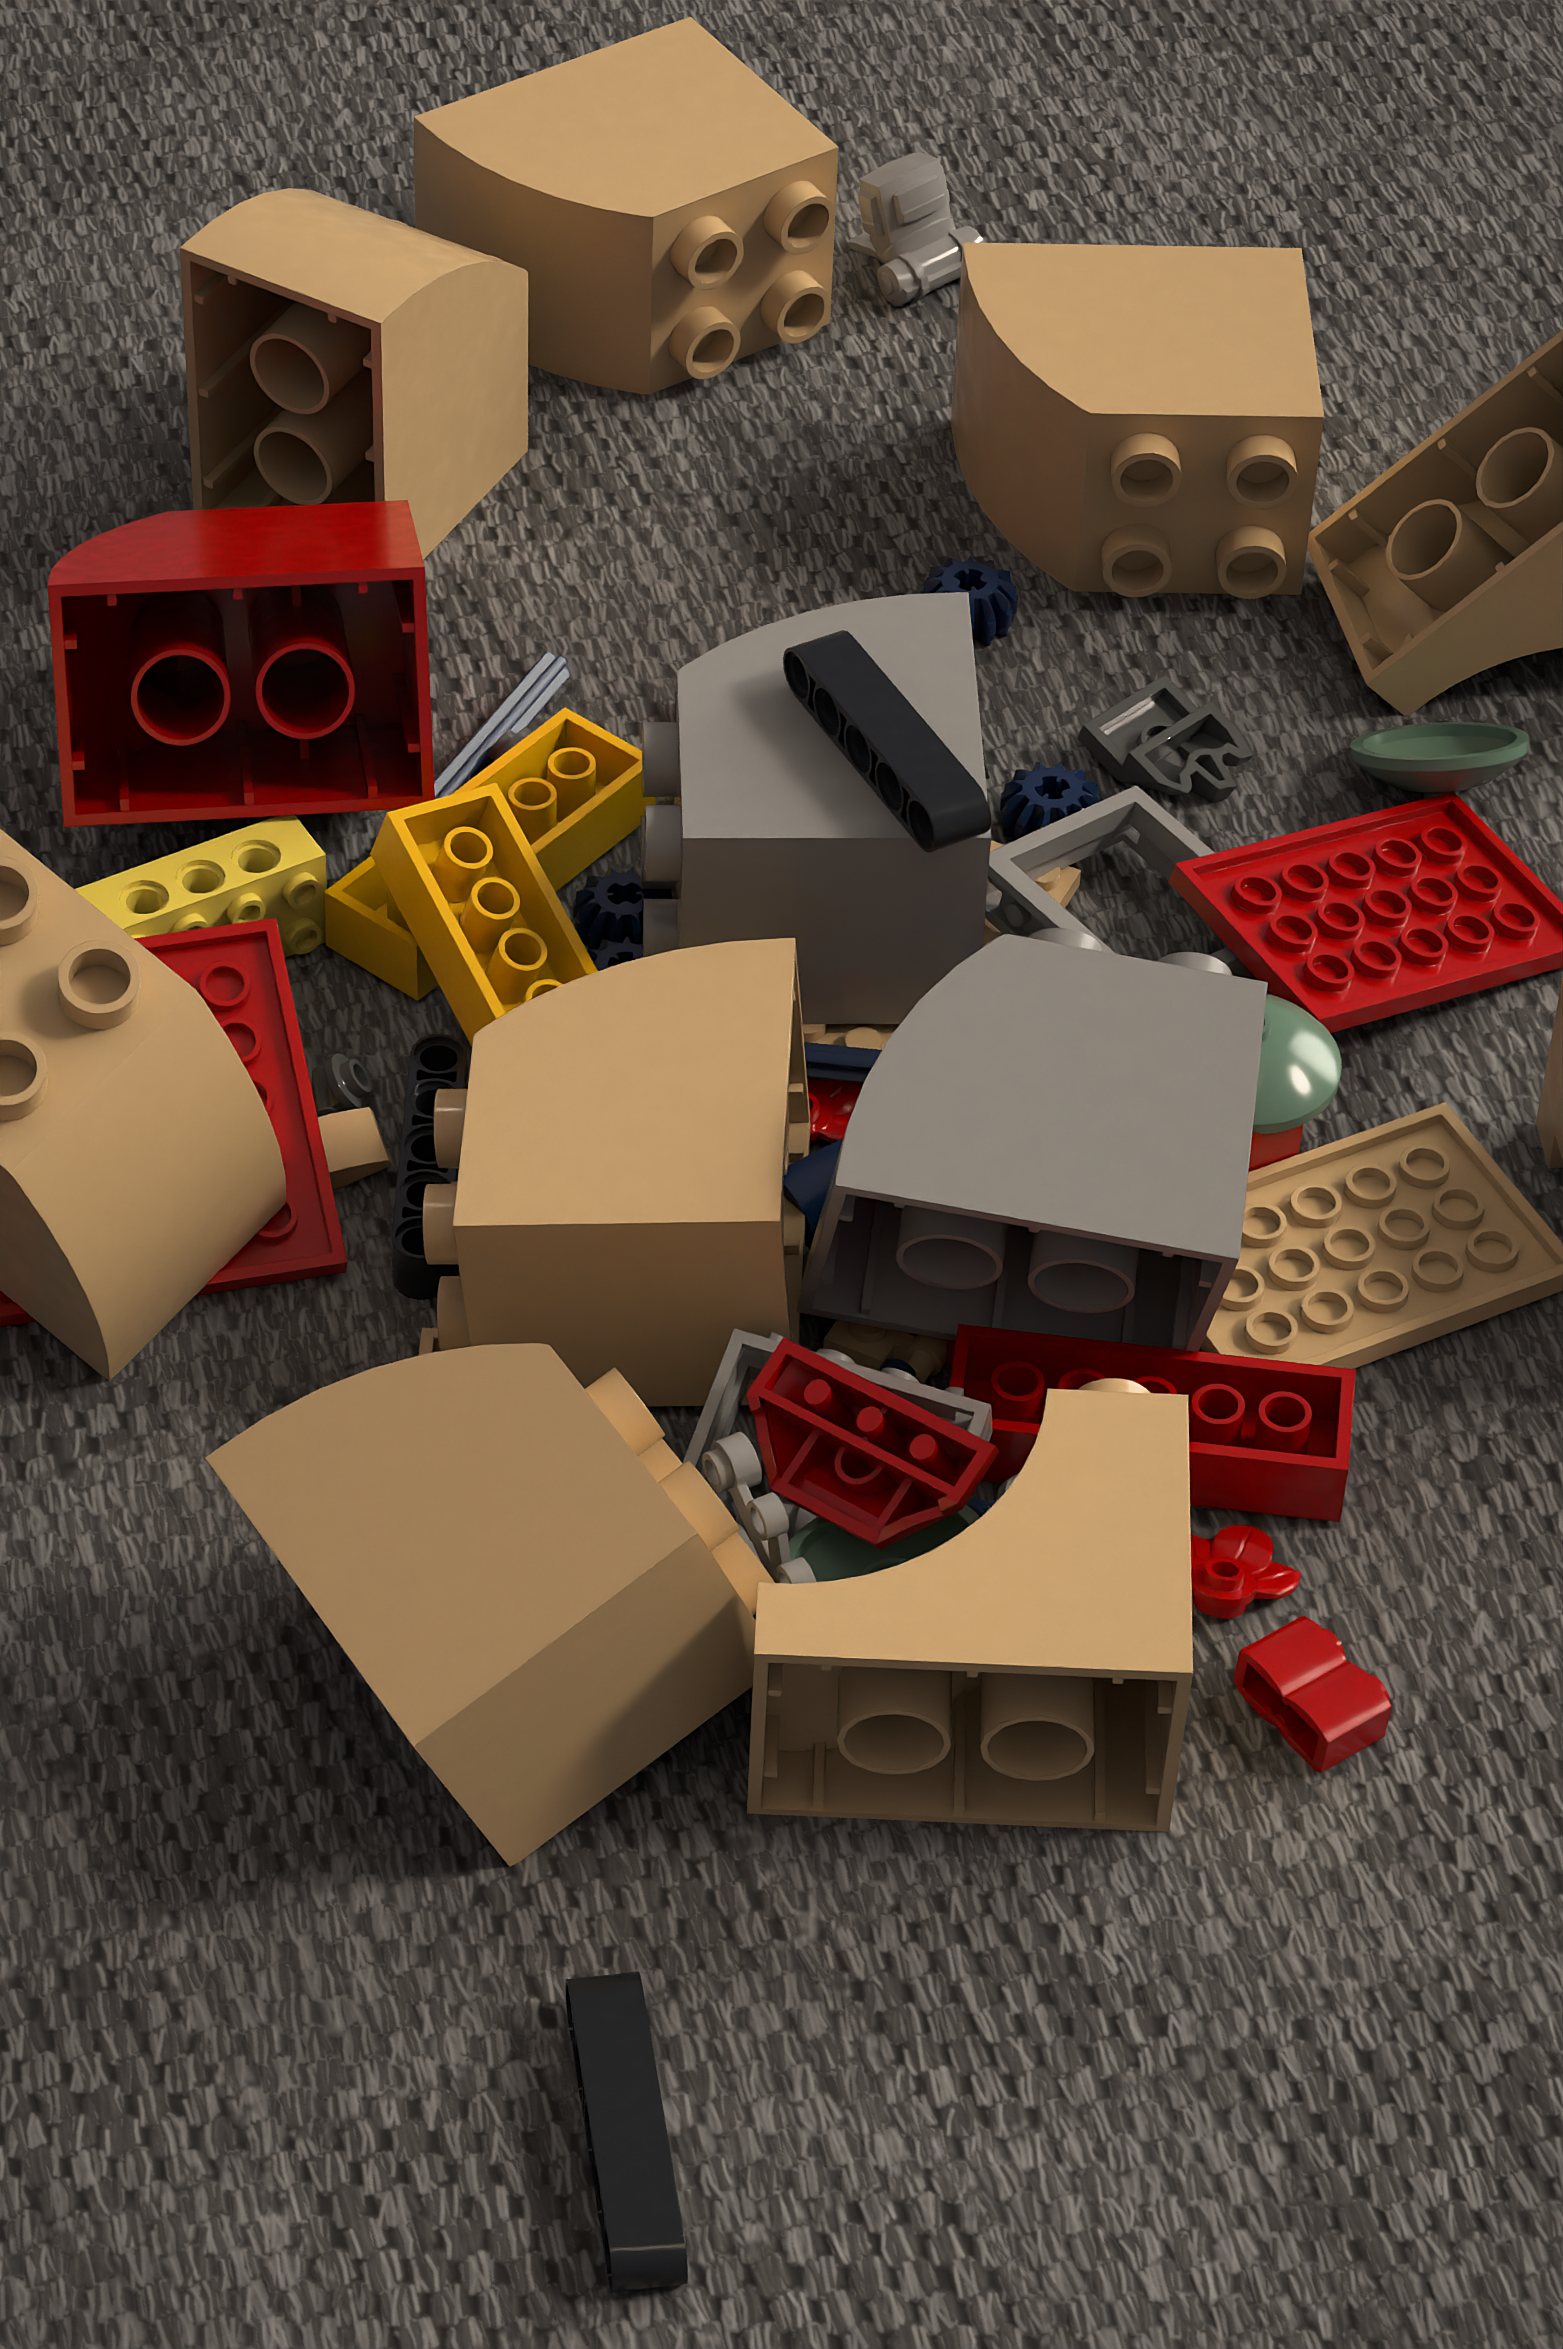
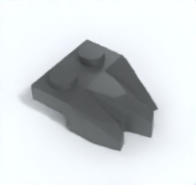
M1166 674L1083 724L1077 737L1086 749L1118 781L1149 788L1172 796L1188 794L1191 790L1211 803L1227 799L1237 787L1225 766L1236 767L1249 761L1253 756L1238 728L1212 701L1197 708Z

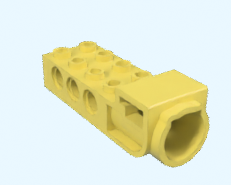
M295 815L269 818L74 889L133 938L276 918L284 957L293 954L309 953L318 945L326 942L324 891L327 889L326 854Z

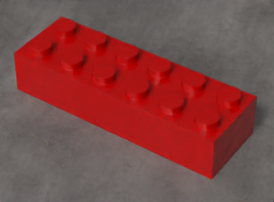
M958 1324L949 1387L963 1388L964 1397L991 1404L993 1432L989 1443L995 1445L1000 1451L981 1481L1004 1483L1022 1470L1036 1442L1044 1417L1047 1389L1078 1390L1083 1385L1092 1381L1117 1378L1138 1383L1150 1393L1188 1395L1190 1505L1340 1522L1349 1469L1356 1369Z

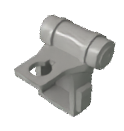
M915 152L888 162L859 178L861 191L858 199L862 216L861 222L865 233L850 239L849 244L853 250L876 257L883 263L877 270L878 282L882 294L890 304L896 307L910 301L917 302L923 299L927 293L958 278L961 279L963 242H985L978 231L971 226L955 228L954 219L950 213V197L943 166L938 158L929 154Z

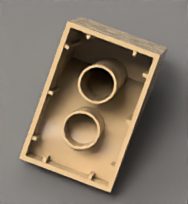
M1563 330L1309 532L1308 552L1366 685L1404 716L1413 714L1440 693L1483 670L1533 653L1563 648Z
M1117 1378L1092 1381L1083 1385L1078 1390L1047 1389L1044 1417L1036 1442L1022 1470L995 1504L982 1517L957 1536L930 1552L897 1566L867 1575L828 1582L798 1584L757 1582L747 1813L1169 1832L1193 1677L1188 1395L1150 1393L1138 1383Z

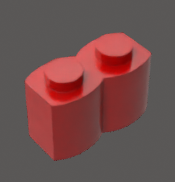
M1301 1616L1239 1651L1233 1679L1238 1691L1264 1720L1277 1726L1285 1741L1314 1770L1322 1773L1385 1737L1392 1708L1385 1686L1376 1676L1367 1674L1357 1665L1347 1661L1344 1648L1338 1637L1332 1631L1323 1629L1310 1618Z

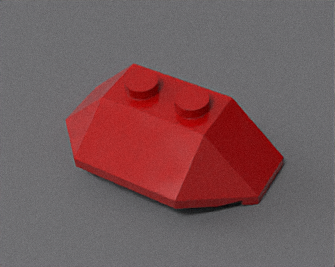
M783 1337L746 1393L750 1411L754 1415L758 1442L770 1489L776 1495L879 1550L962 1510L1000 1453L995 1445L785 1337Z

